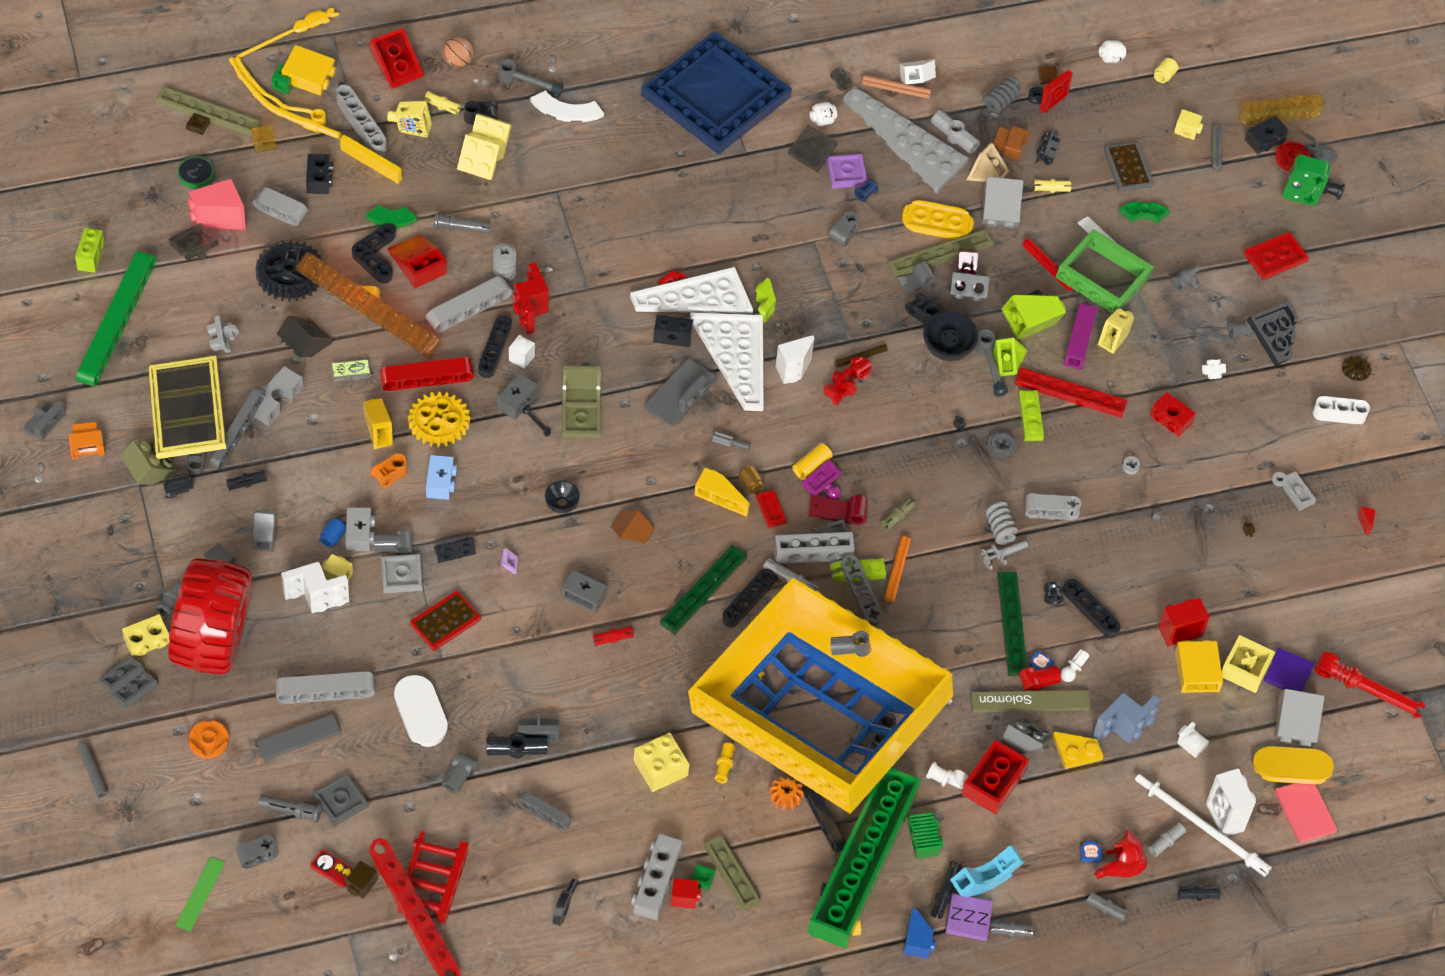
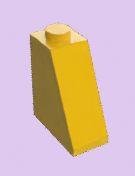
M382 398L364 401L363 412L373 448L378 449L392 446V423Z

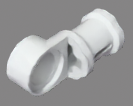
M936 762L931 765L926 776L927 779L932 778L940 782L943 787L949 783L959 789H963L964 783L969 777L960 770L952 771L949 769L947 771L937 766Z

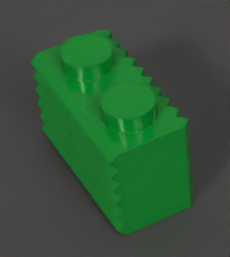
M933 812L909 815L907 824L915 859L939 856L940 850L943 848V838L938 836V818H934Z

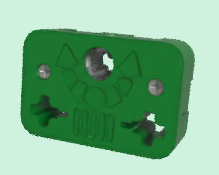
M1304 155L1296 156L1285 180L1283 198L1303 204L1317 205L1328 182L1331 167L1328 164L1329 162Z

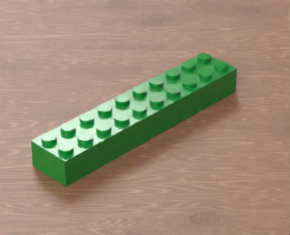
M890 768L871 790L814 910L807 934L841 948H847L918 795L921 779Z

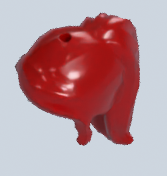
M1124 831V837L1119 843L1114 844L1116 848L1106 851L1108 855L1117 853L1115 861L1104 865L1094 872L1097 879L1105 876L1130 878L1141 874L1146 869L1148 861L1144 854L1142 843L1132 831Z

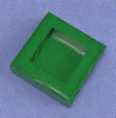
M696 864L691 880L698 881L699 888L710 891L716 870Z

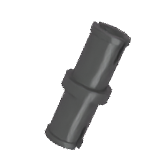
M1091 892L1086 901L1087 904L1101 910L1102 914H1108L1123 922L1128 913V910L1112 903L1113 900H1106L1094 892Z
M992 921L991 926L1000 927V929L991 928V934L1009 935L1011 938H1014V936L1033 937V932L1024 931L1033 930V924L1015 923V921L1010 923Z

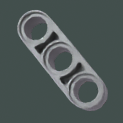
M267 187L262 188L253 200V205L258 210L293 226H298L308 213V209L303 203Z

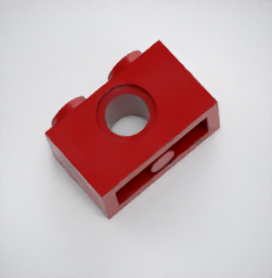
M1168 392L1153 404L1150 416L1156 422L1161 423L1178 437L1193 424L1196 415L1194 411Z

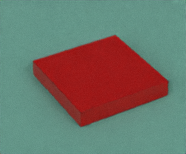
M1069 69L1044 87L1040 105L1041 112L1046 113L1068 96L1073 72Z

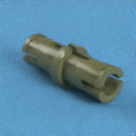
M907 498L898 508L895 507L889 516L881 521L883 528L888 526L885 530L890 531L893 526L899 521L902 522L905 516L916 507L913 501L909 504L911 499Z

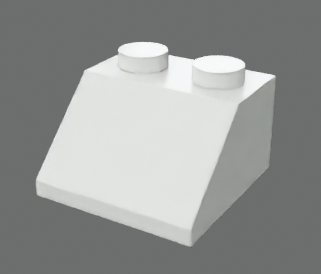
M813 335L778 345L776 369L783 384L794 383L803 377L812 359Z

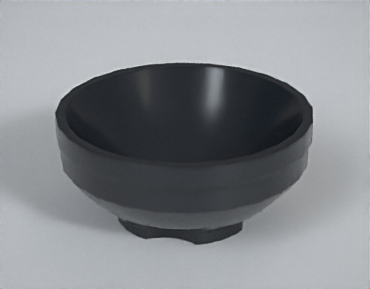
M556 481L545 490L546 505L554 512L568 513L574 510L579 503V490L568 481ZM559 499H565L568 503L565 506H559L556 502Z

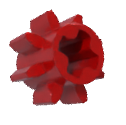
M855 357L850 361L849 369H851L850 374L853 378H862L864 380L870 376L869 372L872 369V365L867 358Z

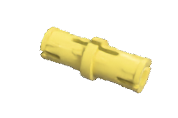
M429 91L425 95L424 101L436 106L439 110L444 109L454 115H457L460 111L458 108H461V105L447 100L445 96L440 97Z
M1034 180V185H1041L1034 186V191H1050V193L1055 191H1071V187H1064L1071 185L1070 180Z

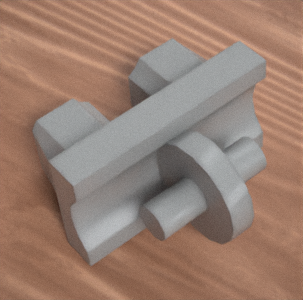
M218 315L214 317V323L207 325L209 335L211 337L217 335L216 338L209 340L210 347L213 351L223 349L225 353L231 352L229 340L235 339L234 337L239 334V329L237 326L232 325L231 322L227 324L222 322L221 316Z

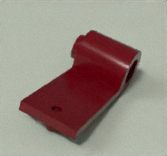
M861 494L852 496L848 502L810 496V517L832 521L844 519L845 523L862 525L867 522L868 499Z

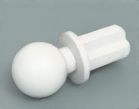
M1082 649L1079 650L1075 657L1068 661L1070 666L1064 667L1061 670V679L1065 682L1073 681L1076 677L1075 671H1081V667L1089 658V654Z

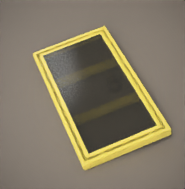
M216 356L150 365L149 379L156 458L161 459L226 449Z

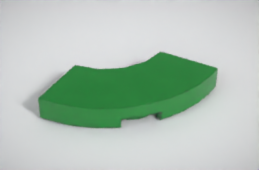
M1135 201L1122 206L1119 209V213L1131 222L1147 219L1158 224L1169 215L1170 210L1158 203H1140Z
M378 205L365 214V218L378 226L389 223L396 228H401L417 222V217L406 207L390 210Z

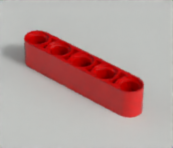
M460 357L386 366L380 370L383 390L397 391L468 382L474 378L471 359Z

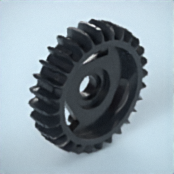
M291 239L289 243H285L284 240L282 244L276 242L275 247L269 245V250L264 249L263 254L259 255V259L256 262V279L259 287H262L263 292L267 291L268 296L273 294L274 299L281 297V301L284 298H288L289 302L291 298H295L298 301V297L305 299L306 294L311 296V291L316 292L317 287H321V282L324 279V262L321 254H318L317 249L313 250L312 245L306 247V242L302 245L299 244V240L296 243H292ZM303 260L311 264L313 271L307 269ZM287 265H293L295 267L293 270L290 271L285 269Z

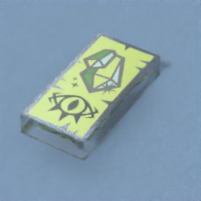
M369 359L331 363L333 382L371 378Z

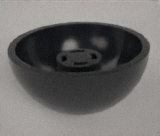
M950 311L941 312L928 319L924 326L923 338L927 349L933 356L943 361L953 362L964 359L974 350L978 341V330L972 320L963 314Z

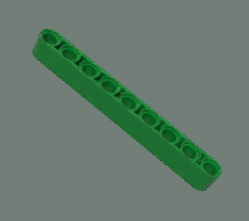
M138 250L135 252L76 374L77 382L94 387L97 386L154 269L156 255Z

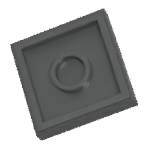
M348 774L312 793L315 801L322 805V811L333 826L369 807V803Z

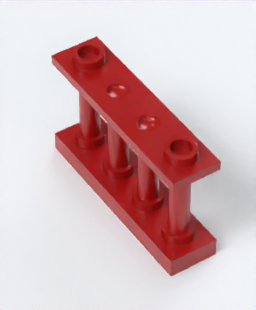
M421 831L419 838L414 839L412 847L414 853L407 876L413 887L441 893V896H443L441 902L434 903L422 899L421 901L426 909L435 911V914H438L439 923L446 924L469 853V843L460 841L458 848L451 849L425 842V832ZM422 850L452 857L454 860L453 866L449 865V867L419 860ZM416 868L447 875L446 877L449 879L447 884L441 885L413 877Z

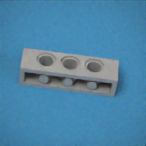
M853 532L775 535L774 542L775 562L778 564L842 561L845 556L854 555L855 549Z
M662 834L658 835L657 841L653 840L650 852H652L651 858H647L644 865L645 875H641L638 882L639 893H634L631 905H634V914L658 920L682 850V840ZM659 857H664V858H666V860L662 861V860H659L658 858H659ZM652 875H659V876H661V877H660V878H654V877H652ZM652 892V893H654L655 895H653V896H648V895H646V893Z

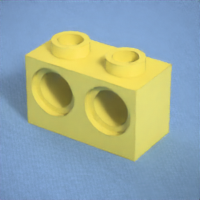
M160 614L122 629L125 643L132 657L145 655L147 652L156 648H163L169 643V633Z

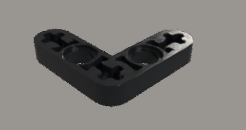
M389 223L377 228L354 244L351 249L352 258L382 284L389 283L392 280V269L375 253L396 238V228ZM371 240H377L379 243L377 245H371L369 242ZM369 261L377 262L374 266H369L367 263Z

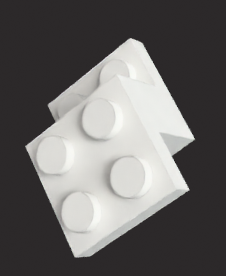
M319 562L281 573L285 600L305 595L311 613L322 612L327 608L342 606L349 602L346 575L326 580Z

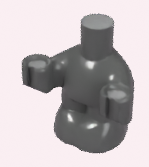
M1196 264L1192 268L1179 269L1175 272L1176 275L1171 278L1172 286L1180 293L1189 285L1196 291L1200 287L1196 273L1200 271V267Z

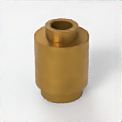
M745 466L740 470L739 479L748 492L758 494L765 488L764 480L754 466Z

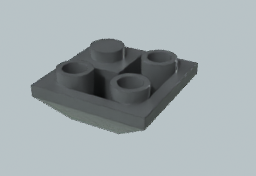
M1018 718L1008 725L1000 743L1022 754L1044 747L1053 740V737L1049 736L1050 733L1048 731L1032 726L1029 720Z

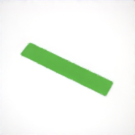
M212 857L209 858L176 923V927L187 931L192 930L225 862Z

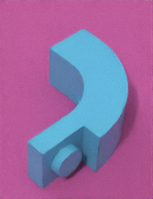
M1010 845L985 865L977 868L965 867L950 880L960 896L972 897L980 895L1013 876L1012 872L1021 866L1024 860L1015 846Z

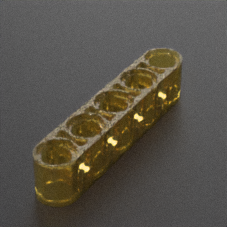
M1319 94L1247 101L1241 107L1239 121L1245 125L1259 124L1275 115L1280 121L1316 118L1322 113L1325 99Z

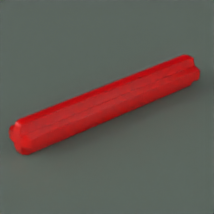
M1030 238L1024 240L1022 246L1067 291L1073 290V288L1056 278L1059 267Z

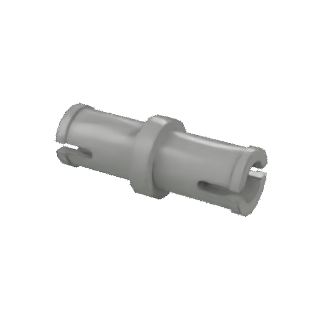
M1176 823L1175 826L1169 831L1163 832L1160 838L1148 847L1149 852L1154 857H1158L1166 848L1172 847L1174 842L1186 833V829L1181 823Z

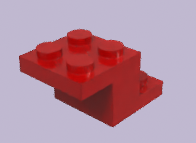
M536 262L528 264V272L526 273L528 281L514 284V293H512L514 304H512L513 312L515 315L518 314L519 324L522 329H525L527 335L535 331V316L548 313L549 289Z

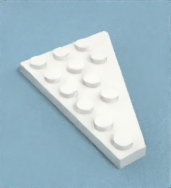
M690 313V319H694V328L742 408L747 411H763V315Z

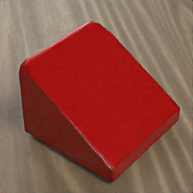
M1362 506L1358 519L1365 534L1369 535L1374 524L1376 511L1375 509Z

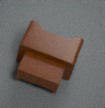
M1015 126L1011 130L999 127L993 145L996 150L1004 152L1003 157L1020 161L1023 151L1022 145L1027 144L1030 131Z

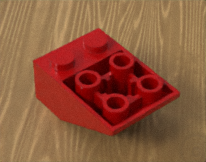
M420 234L387 248V251L414 289L447 274L446 259L436 246Z

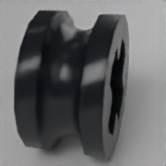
M1032 87L1028 94L1029 102L1040 104L1044 90L1040 87Z

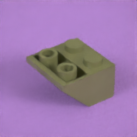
M133 440L120 455L138 484L153 485L178 472L173 460L169 457L156 458L155 443Z

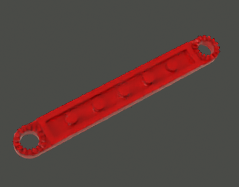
M382 838L373 840L369 846L370 856H372L378 871L432 968L438 976H445L446 970H452L455 974L454 976H461L458 965L389 842ZM378 844L382 845L385 848V853H377L375 846Z

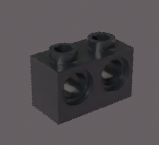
M308 154L307 194H329V187L333 186V176H330V172L333 173L334 162H330V154Z

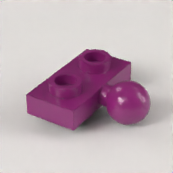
M828 460L807 477L801 485L810 495L816 496L825 489L827 498L838 500L841 496V490L837 486H832L831 483L841 475V472Z

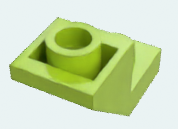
M766 278L763 283H759L755 291L757 293L756 301L761 303L758 309L759 315H763L764 323L775 311L776 298L769 278Z

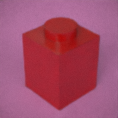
M674 878L671 906L695 909L696 901L700 902L702 890L698 889V881Z

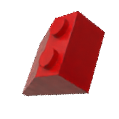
M403 28L370 40L369 49L391 89L424 77Z

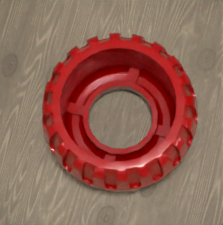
M198 557L190 561L179 589L169 635L168 656L173 664L195 672L219 675L227 674L231 670L239 650L251 597L252 574L248 568L219 559Z

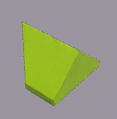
M1014 337L995 340L993 356L1000 377L1016 375L1028 351Z

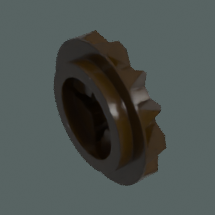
M1351 355L1349 358H1345L1342 364V371L1351 380L1363 381L1371 374V363H1368L1366 358H1360L1359 355L1357 357ZM1360 365V368L1353 371L1354 366Z

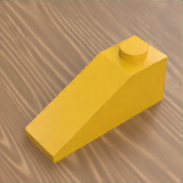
M704 468L695 485V496L748 516L750 503L722 474L716 470Z

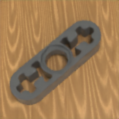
M523 791L517 799V803L521 808L561 831H566L572 823L568 815L529 792Z

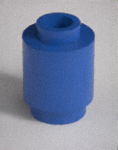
M339 518L330 519L320 533V542L330 548L336 545L346 532L344 521Z

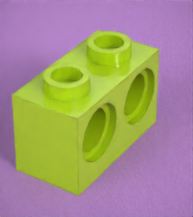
M84 228L75 256L77 270L96 273L105 245L103 230Z

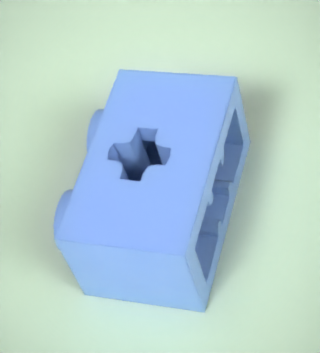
M430 455L426 498L449 500L450 492L454 493L455 481H452V476H456L457 473L454 457Z

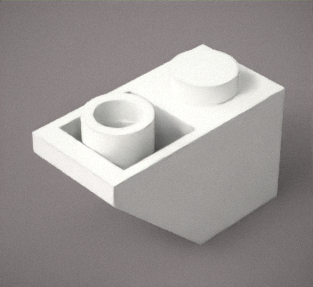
M935 60L900 63L901 81L905 84H914L935 78Z

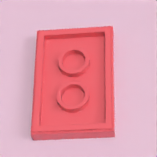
M1294 783L1275 789L1277 799L1299 843L1337 831L1315 784Z

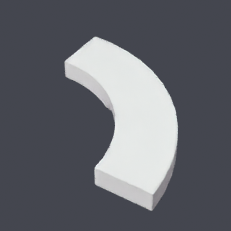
M546 91L530 98V102L539 111L546 115L554 116L558 120L567 122L582 120V122H588L604 117V112L595 101L578 105L567 104L556 100Z

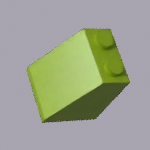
M1013 295L1001 308L1018 341L1056 325L1066 313L1065 305L1059 300L1058 296Z

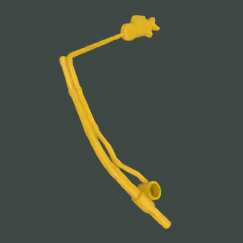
M330 8L326 12L318 10L308 13L304 19L297 20L292 29L238 54L236 58L231 57L229 59L239 79L243 81L253 96L271 112L300 124L305 129L316 133L321 132L340 139L341 132L325 127L326 115L323 110L316 109L313 111L307 108L291 107L283 104L279 99L261 88L241 62V57L294 31L301 33L309 28L328 23L330 21L329 17H336L340 14L334 12V8ZM265 97L275 101L281 108L270 103ZM287 110L311 114V119L298 116Z

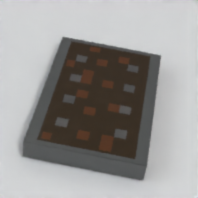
M1139 142L1104 147V153L1118 192L1153 187L1154 183Z

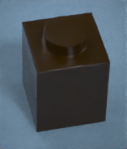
M359 861L346 878V889L353 896L358 895L364 899L378 880L377 870Z

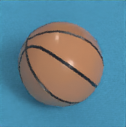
M458 36L448 39L442 49L444 60L450 66L456 68L468 65L474 54L471 43L467 39Z

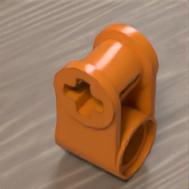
M400 453L392 455L382 463L375 465L370 471L371 476L380 482L381 488L389 487L407 474L406 457Z

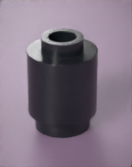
M182 473L165 478L166 482L163 483L165 493H169L170 496L189 492V489H193L189 474L184 475Z

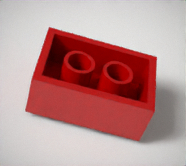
M994 740L965 781L961 795L997 815L1027 771L1030 759Z

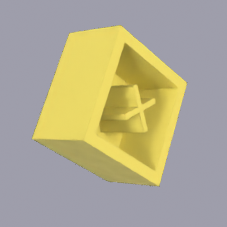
M1239 635L1223 666L1222 677L1256 693L1272 662L1275 651Z
M671 733L634 749V762L652 792L688 776L689 763Z

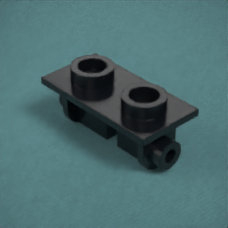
M1054 128L1048 133L1045 132L1040 140L1042 144L1036 152V155H1038L1036 163L1040 160L1044 161L1046 165L1053 163L1055 151L1060 142L1059 135L1053 134Z
M465 537L452 543H438L437 546H434L438 563L476 554L474 538Z

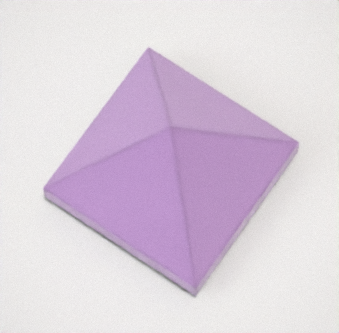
M504 548L500 565L516 574L518 556Z

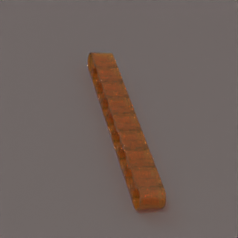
M306 252L295 266L299 273L422 355L431 358L442 342L435 335L313 254Z

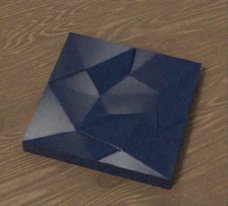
M714 30L643 85L641 96L719 155L791 98L792 88Z

